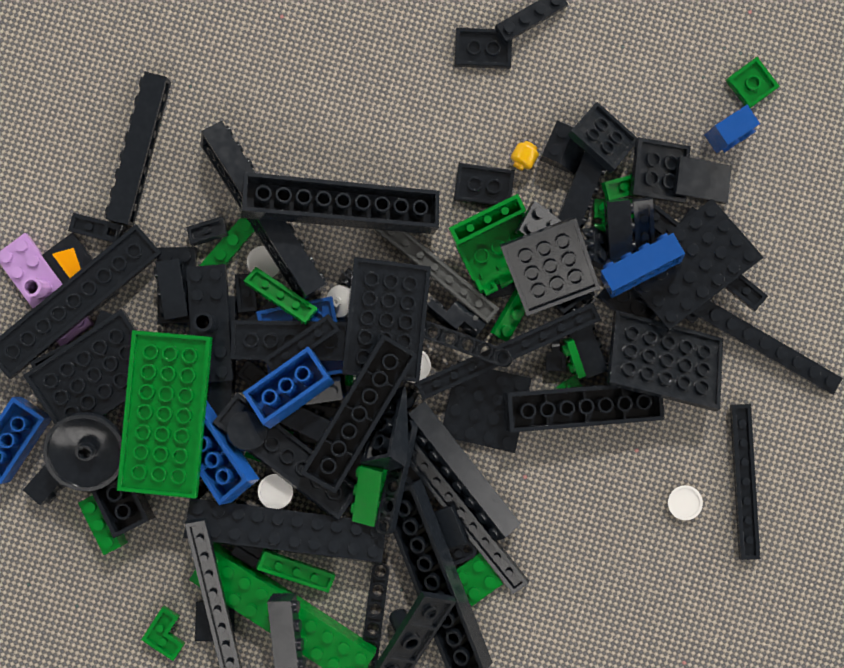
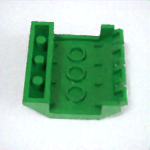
M519 194L449 227L455 247L480 294L484 292L487 296L498 290L497 285L503 288L514 283L500 244L520 237L515 231L527 210Z

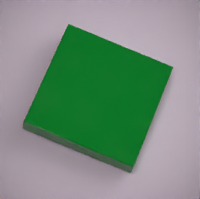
M758 57L725 80L744 106L748 105L749 108H752L780 87Z

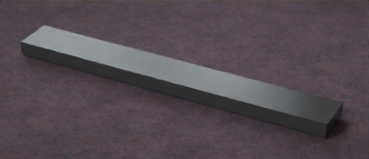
M374 229L414 264L431 266L430 277L486 324L500 310L408 232Z

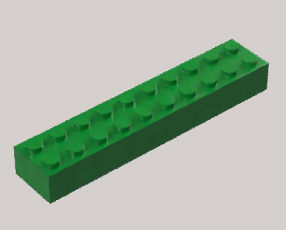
M214 543L213 548L227 605L271 634L267 601L273 593L293 592L234 557L229 550L220 544ZM195 569L189 580L200 587ZM296 595L297 600L300 602L298 615L302 621L300 634L301 638L304 639L303 655L322 668H367L375 656L376 646L364 641L362 637Z

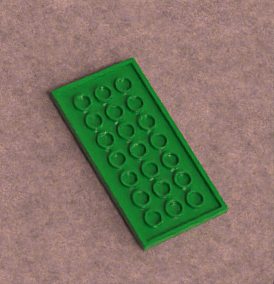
M132 330L117 491L198 498L213 337Z

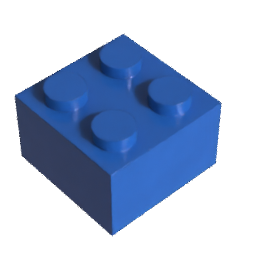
M746 105L716 124L704 136L716 154L721 150L725 153L755 133V128L760 122L749 106Z

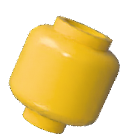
M528 141L518 143L511 154V160L514 162L513 166L521 171L523 169H531L539 156L538 148Z

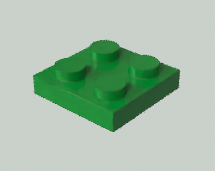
M480 552L476 553L474 558L465 561L456 568L471 606L503 584Z

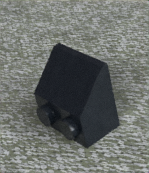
M557 121L540 161L575 175L585 150L568 136V133L574 127Z

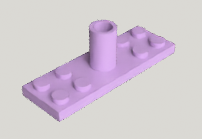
M24 233L0 251V265L32 308L36 307L62 285V282L43 258L41 251L28 234ZM89 316L57 341L60 346L67 345L92 327L94 323Z

